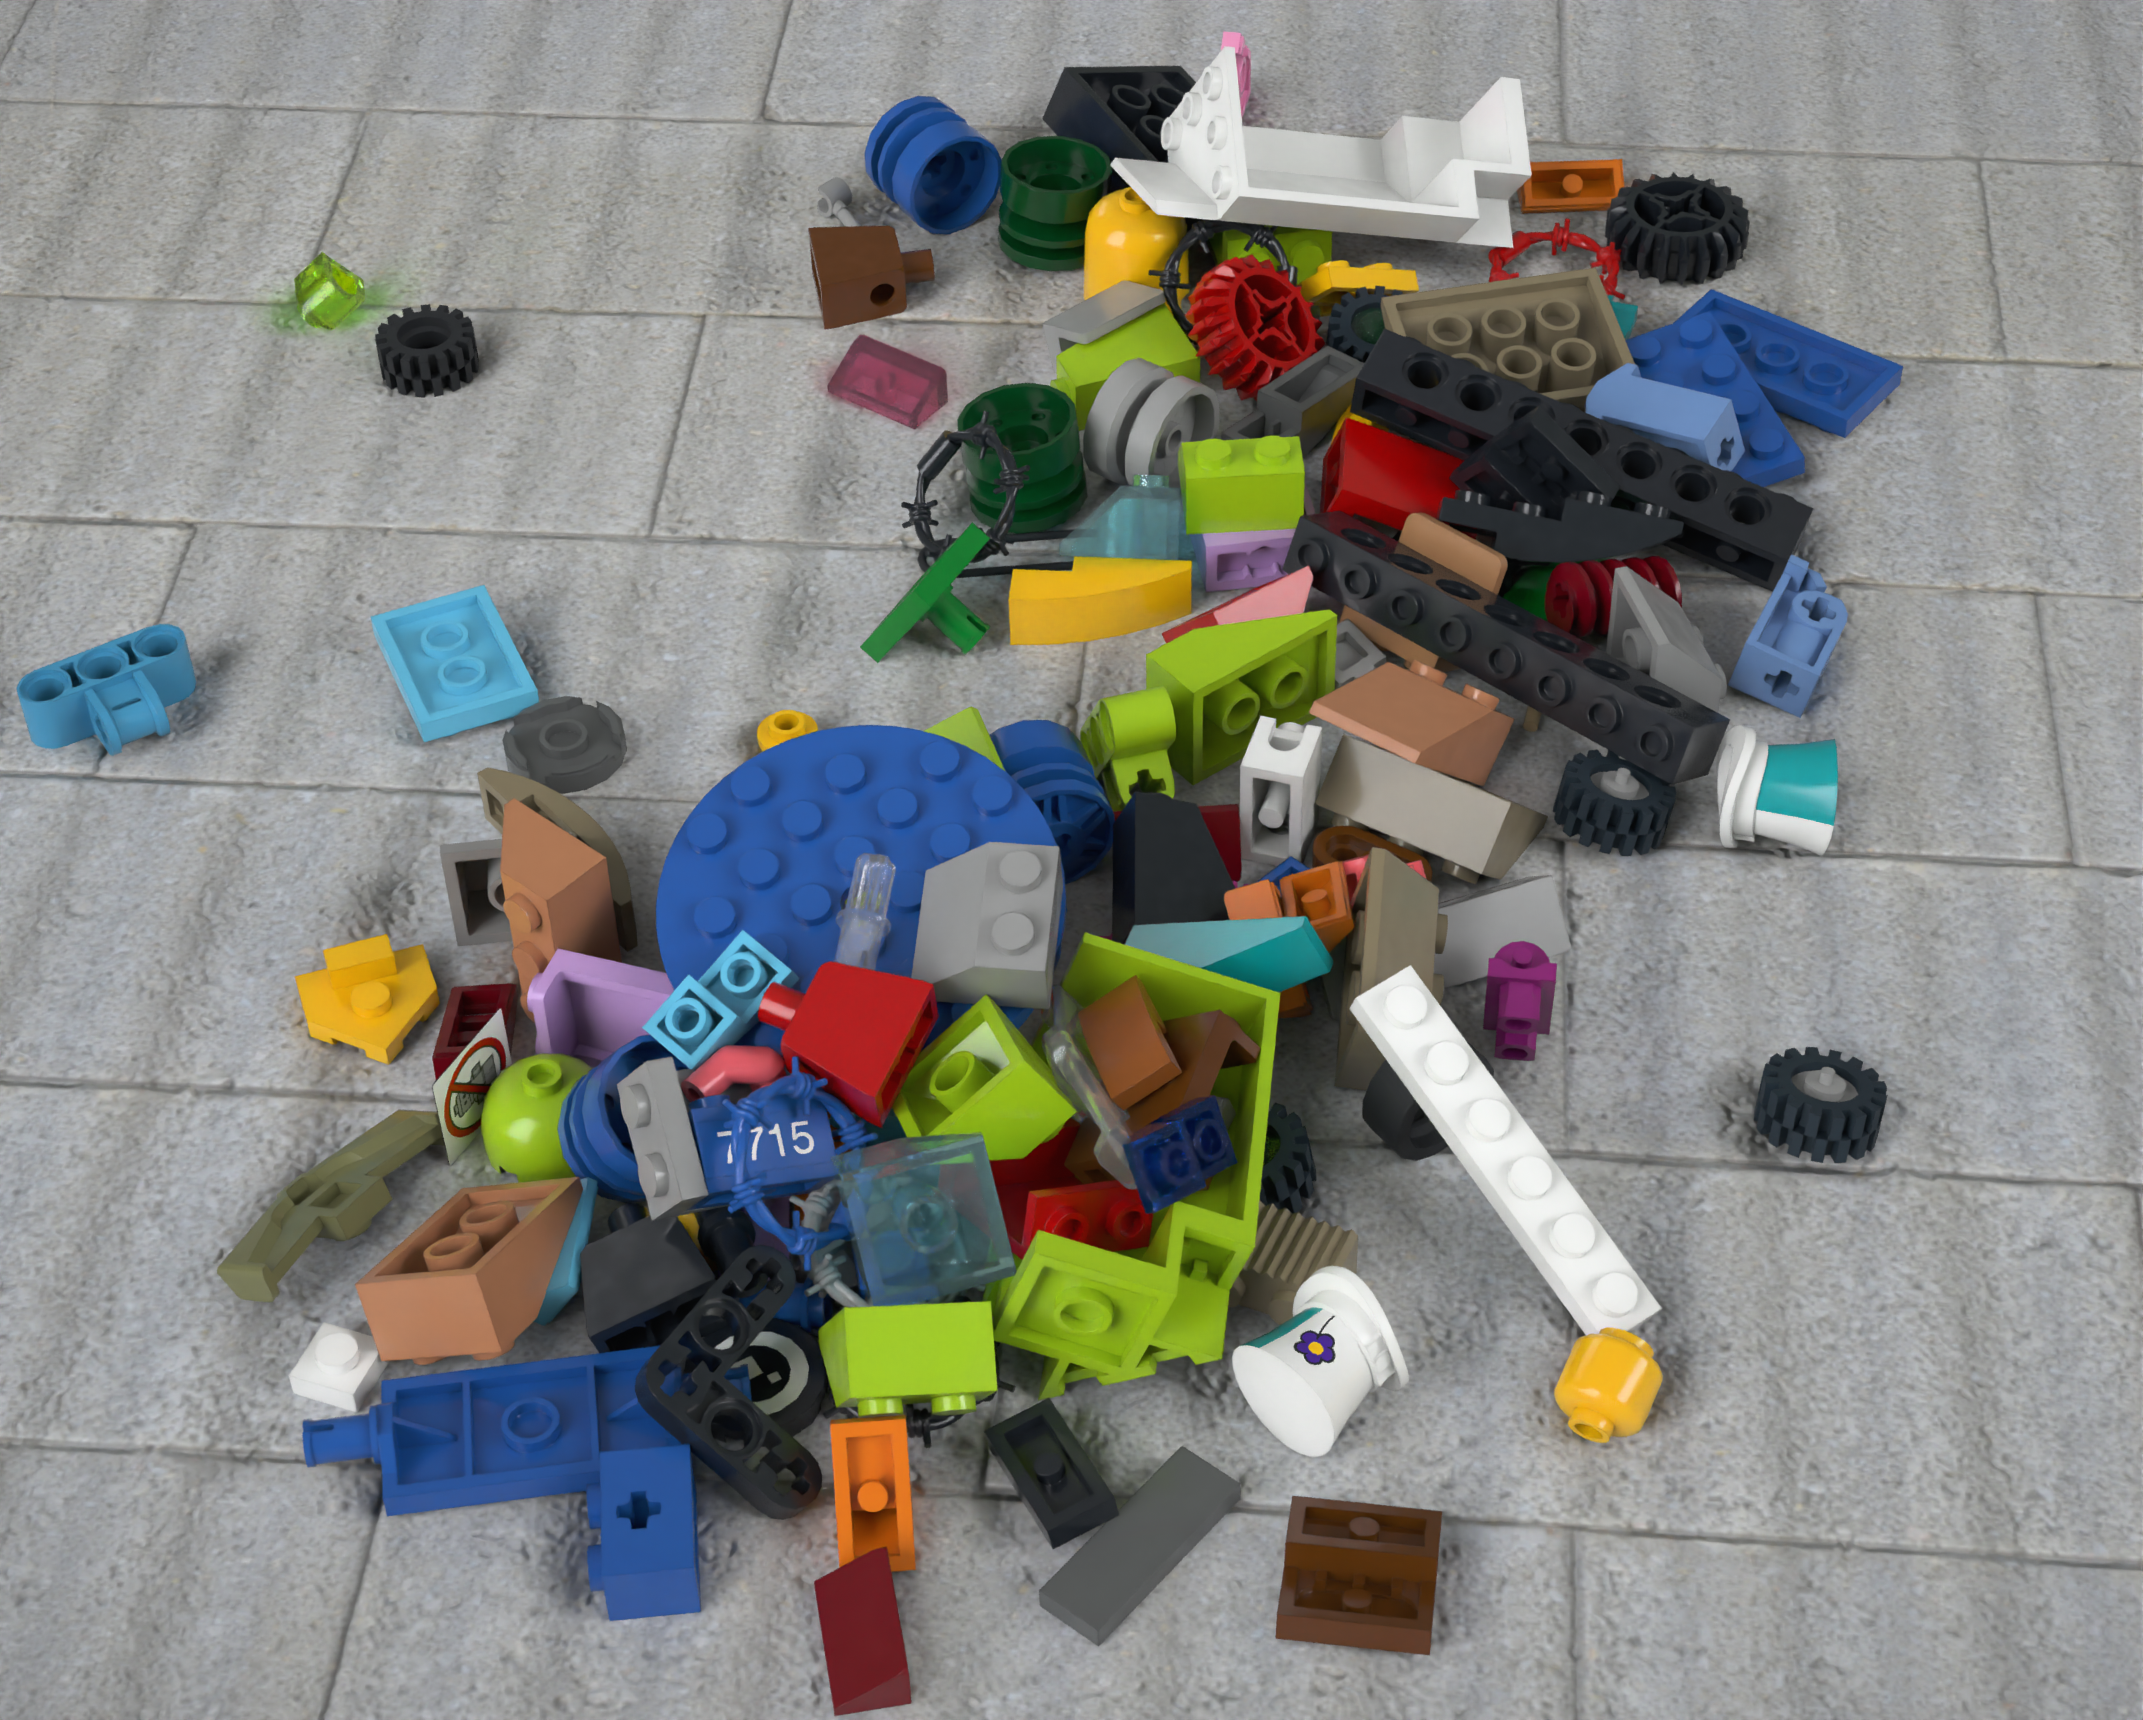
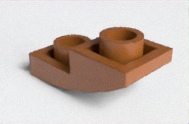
M1136 975L1078 1012L1081 1028L1099 1075L1111 1100L1123 1111L1182 1073L1163 1035L1167 1030L1142 981Z

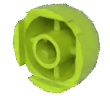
M539 1053L519 1059L500 1072L484 1097L481 1116L484 1148L491 1166L501 1174L502 1167L506 1172L517 1175L518 1183L576 1177L563 1157L557 1128L562 1102L576 1081L592 1069L583 1060L563 1053Z

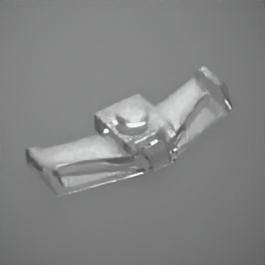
M1052 985L1049 1009H1041V1018L1050 1027L1043 1034L1042 1048L1058 1088L1075 1107L1077 1112L1073 1117L1080 1122L1089 1117L1100 1128L1101 1133L1093 1152L1099 1164L1126 1188L1136 1189L1158 1171L1159 1161L1136 1140L1125 1123L1130 1118L1128 1110L1123 1111L1111 1100L1104 1086L1081 1028L1078 1012L1083 1010L1084 1007L1060 985Z

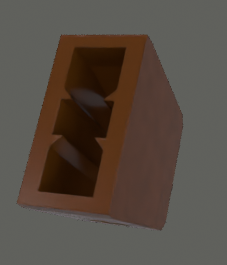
M891 226L808 228L812 274L824 330L903 313L907 309L906 284L935 280L931 249L900 252L895 228Z

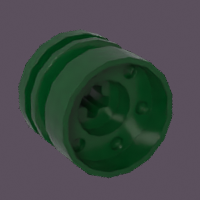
M1063 136L1034 137L1019 141L1007 149L1001 160L1000 193L1003 202L999 208L998 241L1001 251L1012 261L1033 269L1051 272L1072 271L1084 267L1085 231L1089 212L1102 197L1111 193L1112 167L1110 166L1109 156L1095 145L1080 139Z
M1010 384L984 392L964 407L957 419L958 431H965L980 423L983 412L987 411L989 416L986 424L995 427L1002 444L1013 454L1017 468L1025 465L1030 466V470L1023 473L1029 476V480H1023L1024 486L1018 490L1015 500V515L1009 533L1022 534L1044 531L1066 522L1080 511L1088 497L1087 480L1084 471L1083 454L1080 451V434L1076 408L1066 393L1043 384ZM964 440L960 449L963 464L966 466V483L969 489L971 510L982 524L994 528L1007 499L1006 491L999 494H994L993 489L1000 487V485L994 484V479H1001L999 474L1003 471L994 448H987L985 458L982 460L978 458L981 447L975 445L972 440Z

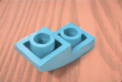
M742 930L698 982L688 974L642 1028L694 1072L718 1049L726 1045H734L759 1022V1006L765 991L771 983L777 982L792 988L800 978L748 933Z

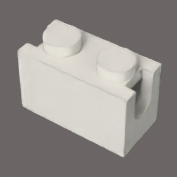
M1260 716L1240 765L1241 859L1278 866L1292 856L1299 862H1304L1319 822L1320 806L1316 805L1315 802L1320 792L1322 727L1307 724L1305 728L1300 724L1287 722L1276 728V718ZM1289 814V834L1279 835L1268 829V827H1280L1285 815Z

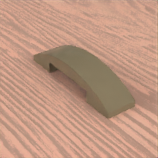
M489 767L478 772L485 819L501 834H503L504 805L515 798L566 832L577 834V839L606 857L619 945L627 952L637 947V929L628 873L620 853L603 828L577 804L539 782L511 772Z

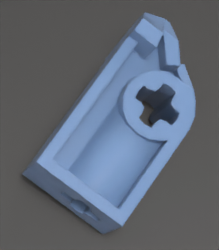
M1627 363L1600 379L1586 397L1585 411L1587 414L1614 425L1627 427L1635 434L1666 447L1682 450L1688 456L1721 470L1732 471L1745 452L1731 399L1641 378L1639 367L1636 364Z
M1791 555L1781 578L1743 647L1728 686L1801 718L1846 625L1848 613L1842 600L1825 593L1827 586L1821 574L1809 569L1808 561Z

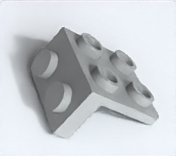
M673 1057L646 1061L617 1084L622 1115L628 1126L638 1165L640 1185L646 1196L652 1221L730 1206L722 1205L687 1210L709 1194L687 1114L690 1101L685 1097L681 1088V1083L693 1071L691 1069L676 1071ZM733 1083L721 1095H729L731 1102L737 1104L741 1098H747L752 1093L749 1084Z

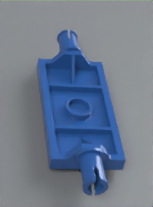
M660 1346L381 1380L382 1404L371 1405L369 1413L319 1420L304 1419L302 1423L304 1431L302 1432L303 1449L307 1467L373 1458L376 1465L381 1464L383 1502L387 1516L587 1491V1484L600 1483V1452L680 1445L682 1443L646 1413L639 1404L635 1393V1381L641 1367ZM748 1364L730 1368L724 1377L752 1401ZM676 1367L671 1374L665 1377V1381L660 1388L664 1393L672 1396L675 1392L679 1391L681 1383L690 1373L682 1374V1368Z

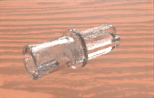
M863 853L856 859L846 909L840 910L836 916V923L841 928L834 962L875 970L882 937L887 936L891 931V922L886 918L896 868L891 863L889 857L882 854Z

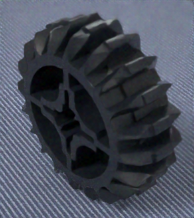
M1672 172L1670 177L1663 178L1656 174H1651L1649 181L1635 179L1631 187L1620 188L1618 196L1611 199L1610 208L1607 210L1605 226L1606 246H1610V242H1614L1615 250H1621L1620 262H1622L1623 270H1638L1640 279L1654 277L1658 278L1660 284L1666 280L1677 281L1680 286L1683 285L1684 281L1689 280L1703 284L1706 276L1714 279L1722 278L1724 271L1734 270L1737 260L1743 258L1749 236L1750 221L1748 220V210L1743 208V198L1732 195L1730 187H1716L1714 179L1710 178L1701 181L1695 179L1694 174L1689 177H1678L1674 172Z

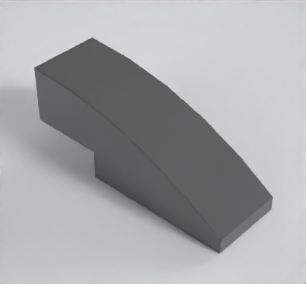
M1324 347L1258 390L1257 409L1221 432V440L1255 439L1265 436H1299L1302 457L1304 458L1332 429L1338 419L1351 405L1356 377L1364 363L1332 347Z

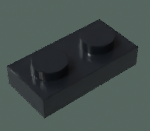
M1050 1398L984 1431L990 1451L1052 1549L1119 1516L1113 1494Z

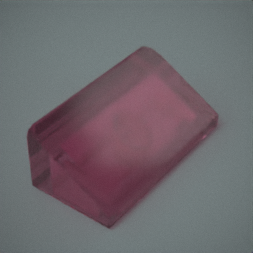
M860 334L851 344L827 385L829 393L914 430L948 402L947 374L942 367L864 334Z

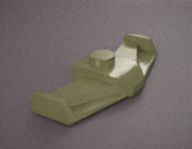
M397 1110L308 1172L296 1177L276 1195L275 1201L217 1268V1274L239 1298L249 1301L273 1302L280 1294L277 1286L278 1282L315 1238L347 1241L364 1233L372 1224L371 1218L393 1200L383 1177L429 1145L445 1146L437 1111Z

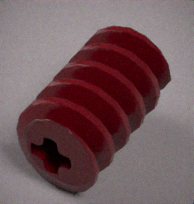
M1650 556L1643 560L1637 557L1623 559L1622 561L1608 559L1600 563L1595 560L1584 561L1579 564L1565 562L1557 565L1551 572L1547 582L1545 615L1549 623L1568 633L1572 630L1578 637L1589 636L1593 629L1600 636L1608 635L1615 568L1627 566L1677 601L1682 608L1680 583L1674 568L1666 559L1660 556Z

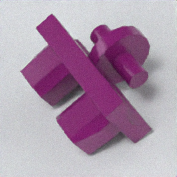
M1525 941L1511 942L1501 947L1495 954V957L1489 958L1483 1030L1496 1031L1494 1057L1498 1059L1535 1060L1537 1034L1549 1035L1557 963H1550L1544 950L1533 943Z

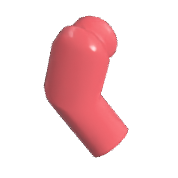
M726 1045L718 1049L681 1083L682 1092L690 1102L708 1096L721 1095L733 1083L749 1084L752 1092L787 1076L784 1070L785 1061L778 1052L768 1046Z

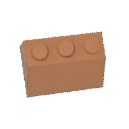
M513 798L504 805L500 865L506 900L503 907L510 923L514 946L512 957L518 968L522 996L520 997L521 1006L529 1019L535 1023L534 1014L527 1007L528 990L534 976L539 972L543 973L558 948L621 963L622 960L606 857Z

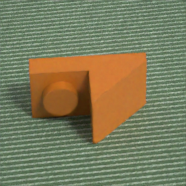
M906 1414L831 1420L830 1431L839 1568L871 1550L887 1547L891 1572L916 1570Z

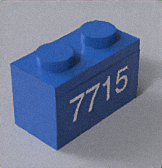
M787 1094L774 1095L770 1099L772 1102L771 1106L763 1108V1115L773 1126L767 1129L759 1122L757 1128L751 1130L746 1156V1168L751 1178L763 1171L767 1173L766 1182L760 1184V1191L764 1192V1197L761 1200L807 1194L813 1190L820 1189L824 1184L840 1175L827 1110L821 1101L811 1099L810 1116H803L802 1100L791 1099ZM729 1095L708 1096L688 1104L689 1111L687 1114L709 1195L687 1210L729 1205L730 1201L736 1200L734 1199L735 1193L731 1192V1188L735 1185V1166L732 1159L730 1141L732 1128L726 1129L724 1127L725 1122L732 1120V1112L722 1104L726 1098L731 1101Z

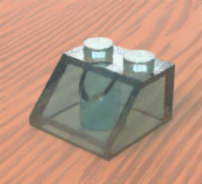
M1134 475L1133 486H1120L1059 544V556L1178 560L1181 488H1169V476Z
M981 1132L898 1138L830 1157L864 1292L871 1306L911 1305L1015 1276L1017 1270Z

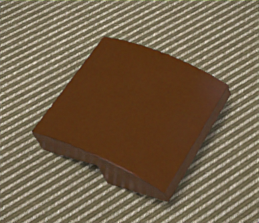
M1292 1496L1285 1541L1284 1569L1277 1610L1275 1639L1430 1655L1442 1511Z

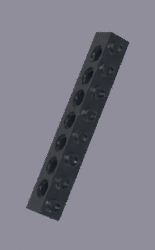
M1384 329L1356 377L1351 413L1465 461L1495 435L1540 406L1620 485L1618 492L1612 500L1611 507L1634 512L1636 503H1645L1670 509L1669 519L1682 521L1684 525L1682 534L1662 545L1767 590L1774 591L1791 555H1795L1802 541L1814 508L1797 502L1787 494L1776 493L1747 481L1732 471L1721 470L1692 458L1682 450L1666 447L1635 434L1627 427L1614 425L1587 414L1572 404L1561 403L1528 389L1520 382L1506 380L1476 367L1467 360L1454 358L1423 345L1415 338L1404 337L1387 329Z
M1342 511L1300 516L1282 568L1286 573L1289 574L1309 566L1314 576L1311 586L1671 785L1709 774L1730 722L1729 718Z

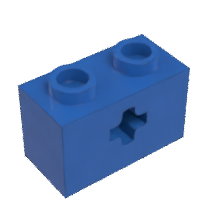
M690 1444L600 1452V1483L587 1484V1511L590 1529H601V1544L589 1545L587 1547V1564L591 1592L604 1591L609 1621L701 1612L697 1488Z

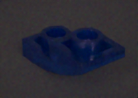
M1215 1095L1195 1098L1177 1107L1137 1131L1122 1144L1146 1214L1156 1213L1206 1187L1205 1179L1238 1163Z

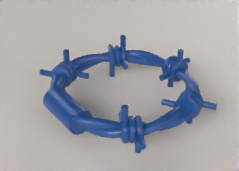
M792 1057V1073L789 1076L782 1077L769 1086L755 1090L747 1098L738 1100L736 1106L727 1098L722 1102L732 1112V1120L725 1122L724 1127L726 1129L732 1128L730 1140L731 1154L735 1166V1185L731 1188V1192L735 1193L734 1199L736 1200L730 1201L728 1211L733 1213L745 1206L746 1211L754 1222L767 1232L776 1235L786 1244V1248L791 1254L803 1255L804 1271H811V1255L814 1251L826 1247L835 1240H853L876 1193L875 1187L871 1184L870 1171L866 1160V1142L876 1140L878 1135L875 1132L866 1134L867 1129L864 1128V1125L869 1122L864 1119L856 1121L846 1104L837 1097L827 1093L821 1087L827 1085L828 1080L826 1078L816 1080L812 1074L800 1072L799 1057ZM787 1094L791 1099L802 1100L803 1116H810L811 1099L821 1101L840 1126V1129L831 1131L832 1138L842 1136L840 1140L844 1143L835 1149L836 1154L840 1155L851 1149L855 1157L854 1179L850 1180L829 1223V1231L816 1232L812 1228L801 1227L800 1211H793V1227L791 1229L781 1226L761 1200L764 1197V1192L760 1191V1184L766 1182L767 1173L763 1171L752 1178L748 1173L746 1156L751 1130L757 1128L759 1122L767 1129L773 1126L763 1115V1108L771 1106L772 1102L770 1099L774 1095Z

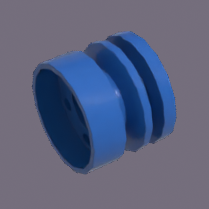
M915 96L899 102L880 118L870 133L864 155L865 169L872 183L885 193L891 201L898 204L901 210L918 226L932 234H952L968 228L985 214L997 197L1000 187L1002 159L996 147L979 131L968 125L966 120L956 114L949 105L936 97Z
M1023 720L998 728L991 733L990 738L1005 772L1027 792L1037 805L1051 829L1056 845L1060 847L1065 885L1078 880L1097 867L1112 847L1115 817L1113 809L1104 795L1101 784L1095 778L1093 766L1081 741L1068 727L1049 720Z
M651 1035L639 1036L625 1044L577 1080L562 1102L557 1128L563 1157L575 1176L580 1177V1179L589 1177L596 1180L597 1194L600 1197L626 1204L647 1200L640 1185L638 1165L628 1126L622 1115L617 1084L644 1062L673 1057L676 1071L689 1069Z

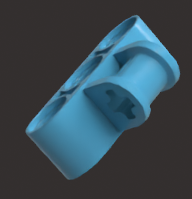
M157 624L34 670L19 681L16 690L31 741L35 745L45 749H57L97 735L108 753L114 756L122 753V746L153 733L160 737L170 734V724L164 708L189 697L195 691L197 682L184 632L177 626Z

